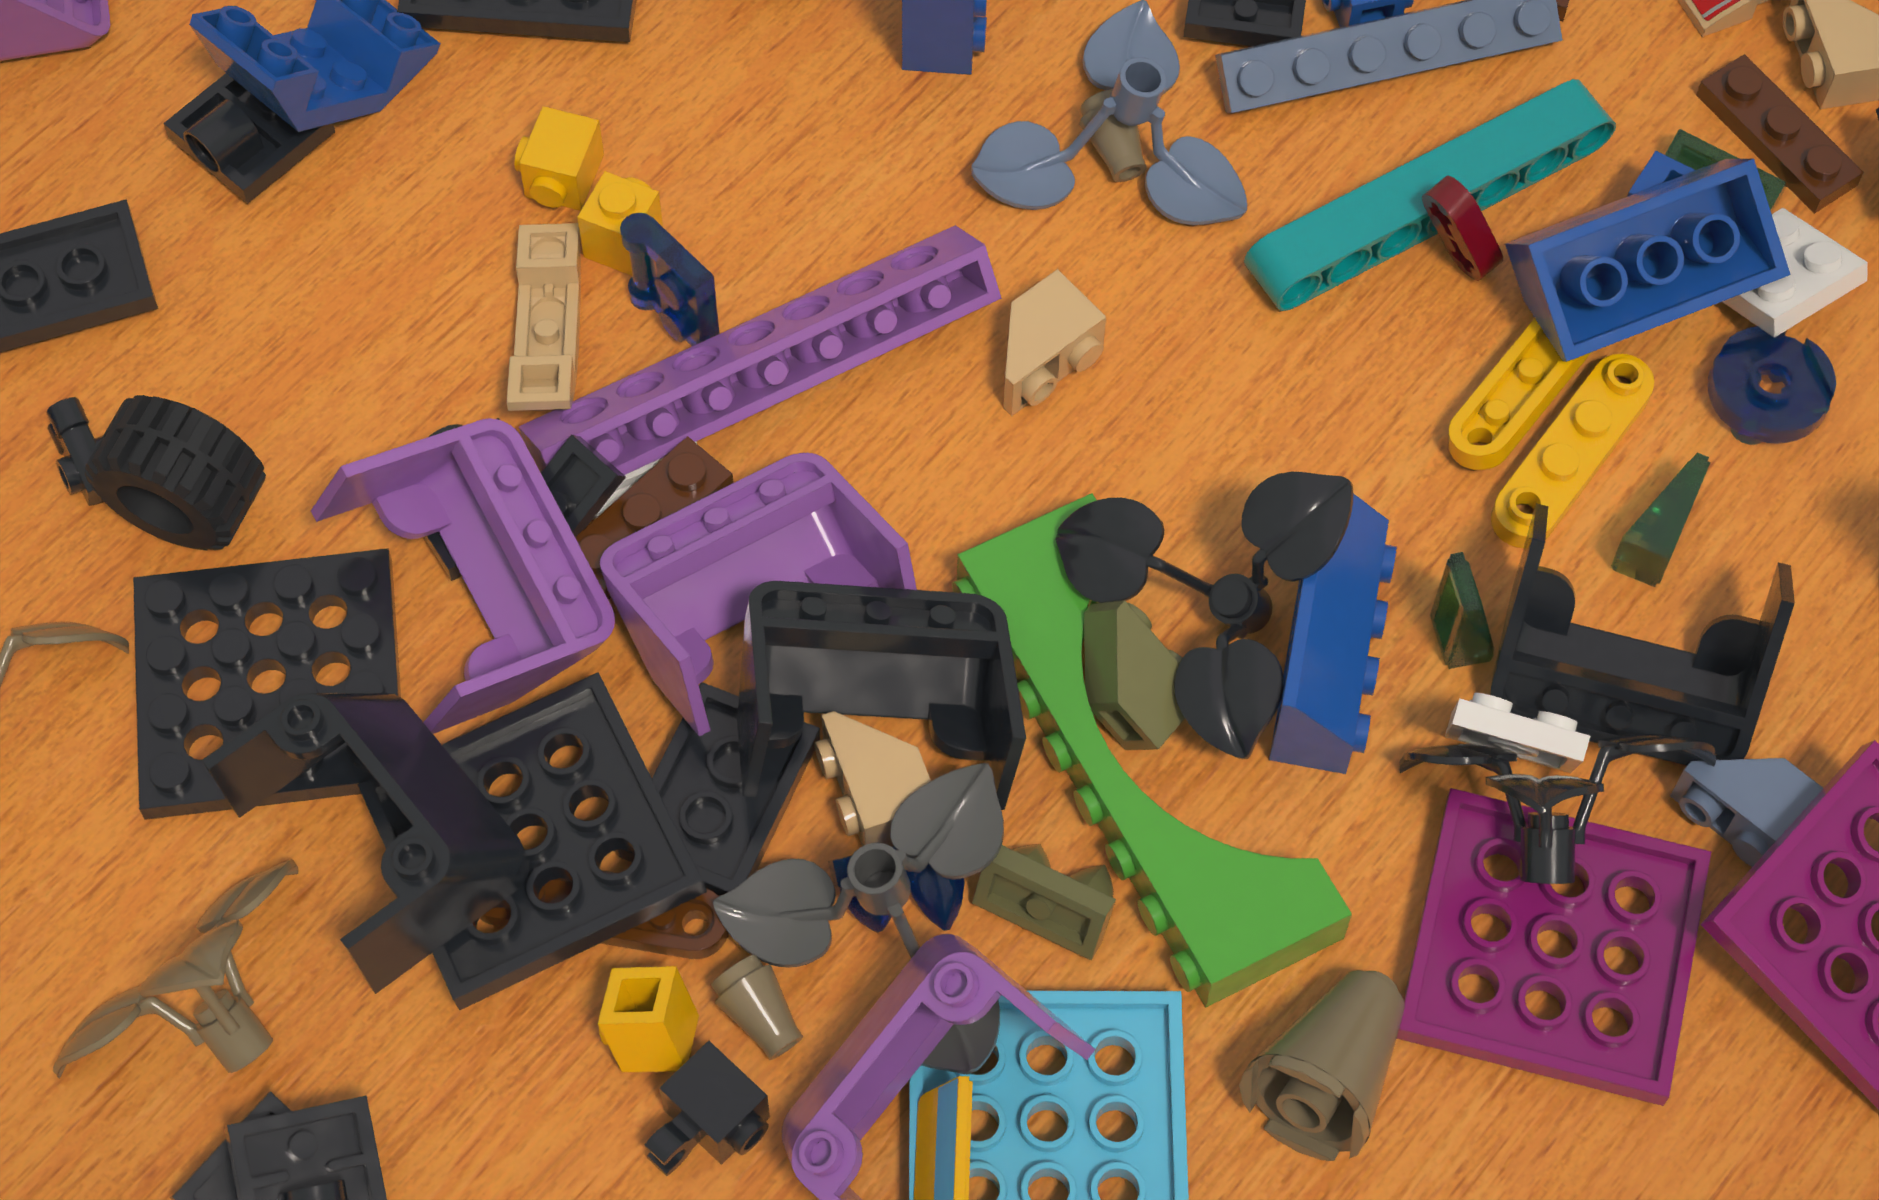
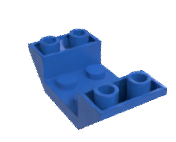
M316 0L307 28L276 35L271 34L256 22V18L252 13L238 6H224L221 9L192 14L189 24L219 68L298 132L380 112L437 54L441 44L425 32L415 18L397 12V9L386 0Z

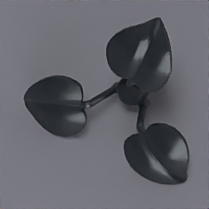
M1294 471L1279 473L1261 482L1246 500L1241 521L1243 534L1246 539L1254 546L1260 548L1252 557V576L1247 578L1241 574H1229L1220 578L1214 585L1153 556L1164 538L1165 529L1163 522L1154 511L1133 499L1122 497L1106 498L1080 507L1060 525L1055 539L1068 579L1076 590L1094 602L1128 601L1135 597L1146 584L1148 567L1209 597V607L1212 614L1230 628L1217 636L1216 649L1199 647L1190 650L1184 655L1176 671L1174 682L1177 704L1189 725L1206 742L1239 759H1248L1260 735L1275 715L1284 687L1283 671L1277 657L1261 643L1244 639L1247 634L1261 630L1269 622L1272 615V600L1263 589L1268 585V578L1264 576V563L1267 560L1270 568L1278 577L1290 582L1306 579L1320 571L1335 554L1348 527L1353 506V484L1343 476ZM1236 638H1239V639H1240V640L1234 641L1233 643L1229 644L1232 640H1234V639H1236Z
M1662 734L1624 735L1598 740V748L1600 750L1589 780L1560 775L1546 776L1538 779L1532 775L1512 774L1509 761H1517L1516 753L1482 745L1458 744L1424 747L1407 752L1399 762V771L1403 773L1420 763L1428 762L1445 765L1476 764L1497 773L1498 775L1486 777V785L1505 793L1514 825V841L1521 842L1520 881L1542 884H1568L1575 882V844H1585L1586 825L1598 792H1604L1602 780L1611 761L1635 753L1683 750L1700 757L1714 767L1716 764V750L1708 743L1684 737ZM1583 795L1573 826H1569V814L1552 812V807L1557 803L1571 797ZM1521 802L1537 811L1528 813V825L1526 824Z

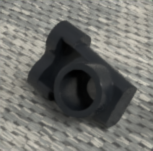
M71 397L60 400L50 406L46 413L51 422L47 429L59 454L64 455V457L56 460L61 479L70 495L82 491L89 506L103 503L104 501L92 489V485L85 476V466L103 435L94 438L88 426L89 420L78 398Z

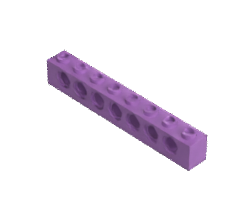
M956 225L581 397L573 401L571 409H555L518 427L522 438L540 473L572 434L581 436L621 473L626 475L666 456L687 436L694 442L701 440L1002 299L986 246Z

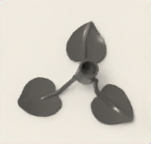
M981 763L951 771L932 780L911 794L900 805L891 823L890 837L896 850L884 843H870L856 850L849 860L847 868L848 877L842 879L840 883L842 891L834 906L836 892L829 875L814 862L804 859H787L765 866L735 889L716 898L713 901V905L721 923L741 948L751 955H756L759 960L778 967H800L821 958L829 950L832 942V931L829 921L841 919L853 896H857L860 905L869 913L875 915L890 914L912 958L920 946L902 909L908 901L911 892V885L906 870L919 873L929 863L931 868L941 877L947 879L966 878L981 872L989 866L1001 849L1004 839V820L991 767L987 763ZM999 1000L978 1021L967 1025L953 1024L921 1066L960 1074H970L978 1071L990 1057L997 1042L1000 1028Z

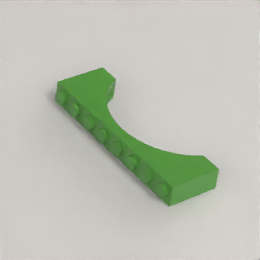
M1093 493L957 554V580L952 582V590L955 593L985 596L995 601L1004 610L1008 622L1023 716L1027 720L1036 718L1046 735L1042 738V743L1050 763L1059 773L1064 770L1067 771L1077 788L1073 791V795L1080 814L1089 826L1098 824L1108 841V844L1105 845V851L1114 872L1122 881L1130 878L1141 898L1137 900V905L1145 925L1154 936L1162 933L1174 953L1170 956V962L1179 983L1187 992L1195 989L1206 1008L1344 939L1352 913L1318 858H1284L1262 855L1229 846L1201 834L1164 811L1142 792L1122 769L1109 750L1097 727L1088 702L1082 667L1081 652L1084 641V612L1091 604L1097 602L1083 596L1070 582L1055 539L1058 528L1073 512L1088 503L1097 501Z

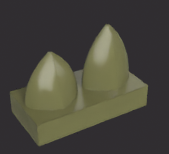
M1041 844L1027 845L1013 850L1002 845L997 857L989 866L981 871L972 903L1092 960L1102 944L1116 899L1113 898V884L1105 865L1089 867L1068 877L1051 869L1047 854Z

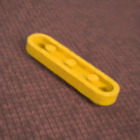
M1534 318L1452 418L1449 425V451L1453 459L1460 465L1473 470L1491 469L1501 464L1592 352L1567 362L1562 361ZM1483 442L1486 445H1474V443Z
M1612 354L1603 358L1595 366L1498 494L1491 513V524L1494 532L1502 541L1513 547L1524 548L1533 514L1521 512L1517 505L1527 504L1534 509L1536 503L1549 506L1546 529L1547 540L1647 406L1654 388V376L1646 363L1629 354ZM1615 377L1626 378L1632 383H1621Z

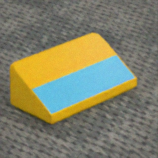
M958 1076L924 1093L918 1101L914 1200H969L973 1081H969V1076Z

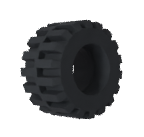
M137 395L134 398H127L123 401L85 466V476L92 485V489L111 509L125 520L157 538L176 545L199 550H221L224 546L230 544L266 478V474L263 472L264 466L255 455V452L225 425L185 404L145 395Z

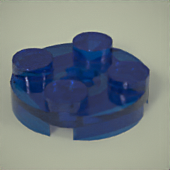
M1759 326L1744 329L1728 339L1723 345L1721 352L1714 359L1709 371L1707 386L1714 410L1731 427V432L1737 440L1748 445H1757L1761 442L1788 443L1806 437L1819 428L1829 411L1830 403L1835 393L1836 376L1829 358L1817 344L1808 338L1802 344L1795 338L1785 336L1787 330L1774 338ZM1761 375H1768L1772 382H1783L1785 387L1781 389L1779 394L1767 392L1759 385L1762 380Z

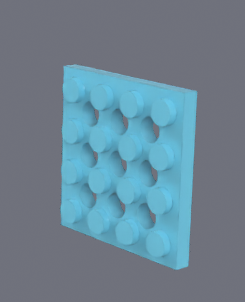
M1027 991L1096 1049L1088 1060L1046 1033L1001 995L998 999L1000 1006L999 1035L993 1049L998 1062L990 1072L982 1075L960 1074L920 1066L910 1078L909 1200H914L918 1101L924 1093L958 1076H969V1081H973L972 1111H986L995 1118L998 1124V1129L991 1138L984 1141L971 1140L969 1178L979 1176L991 1180L999 1192L997 1200H1031L1028 1189L1035 1180L1041 1177H1053L1061 1181L1068 1191L1067 1200H1101L1098 1194V1187L1103 1181L1111 1177H1121L1130 1181L1137 1191V1200H1189L1181 991ZM1050 1045L1062 1052L1066 1064L1055 1074L1042 1075L1035 1072L1029 1066L1026 1059L1027 1055L1035 1047ZM1106 1046H1120L1131 1054L1134 1065L1124 1074L1110 1075L1098 1067L1095 1055ZM1039 1111H1054L1064 1119L1067 1130L1057 1140H1039L1028 1129L1027 1122L1030 1117ZM1108 1111L1124 1112L1133 1120L1136 1131L1130 1138L1124 1141L1115 1142L1108 1140L1100 1134L1096 1122L1098 1118Z

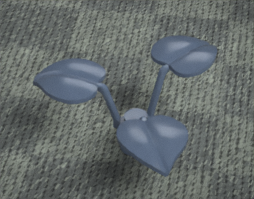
M1146 0L1138 1L1111 16L1094 32L1087 42L1082 63L1089 81L1100 89L1113 90L1110 98L1104 100L1098 113L1067 149L1060 151L1057 138L1045 127L1029 121H1017L1008 123L995 130L986 139L978 157L970 168L975 181L987 193L1005 204L1028 210L1046 209L1055 206L1068 197L1075 185L1074 174L1065 162L1072 160L1105 120L1114 114L1119 122L1128 126H1136L1147 121L1151 123L1153 153L1160 161L1149 168L1145 177V189L1149 200L1162 215L1181 224L1205 225L1239 219L1247 211L1245 190L1237 173L1227 158L1213 145L1202 139L1185 136L1177 139L1172 144L1169 152L1164 146L1162 121L1165 112L1158 107L1161 96L1175 84L1179 75L1180 65L1172 42L1156 22Z

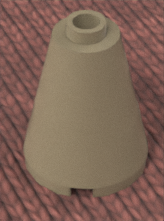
M1356 970L1349 972L1250 1062L1239 1084L1242 1101L1249 1112L1252 1111L1256 1104L1269 1118L1264 1129L1270 1135L1293 1150L1320 1160L1334 1161L1338 1153L1350 1151L1349 1159L1359 1154L1370 1136L1405 1009L1404 1000L1396 984L1388 976L1377 971Z

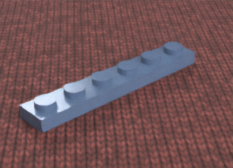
M1464 0L1216 54L1215 57L1225 112L1235 113L1558 42L1563 39L1556 0Z

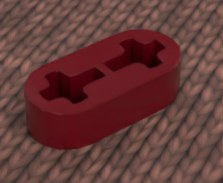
M1447 175L1422 195L1424 207L1453 261L1466 275L1473 280L1479 281L1503 262L1502 251L1479 205L1471 193L1458 180Z

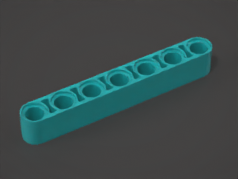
M1572 79L1267 234L1257 241L1246 253L1244 264L1279 310H1291L1437 235L1438 232L1422 202V195L1448 175L1458 180L1471 193L1481 211L1591 155L1611 138L1616 129V123L1580 80Z

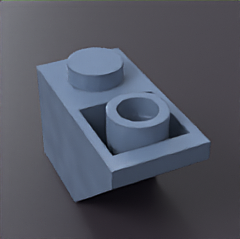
M1785 758L1716 760L1714 767L1706 761H1691L1683 770L1670 797L1679 803L1682 812L1691 821L1702 827H1710L1732 844L1733 850L1742 861L1753 867L1821 792L1823 787Z

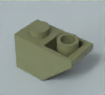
M1125 600L1094 603L1084 612L1085 688L1092 713L1125 750L1160 749L1185 719L1177 704L1174 685L1176 671L1182 657L1174 651L1166 649L1151 631L1152 624L1149 618L1135 605L1127 603Z

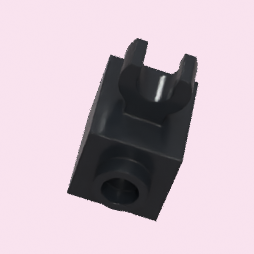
M708 1041L659 1088L663 1109L673 1120L658 1129L644 1145L650 1151L647 1158L666 1176L670 1175L681 1165L698 1143L722 1165L735 1151L739 1155L749 1152L765 1135L769 1127L766 1121L770 1118L768 1096L717 1047Z

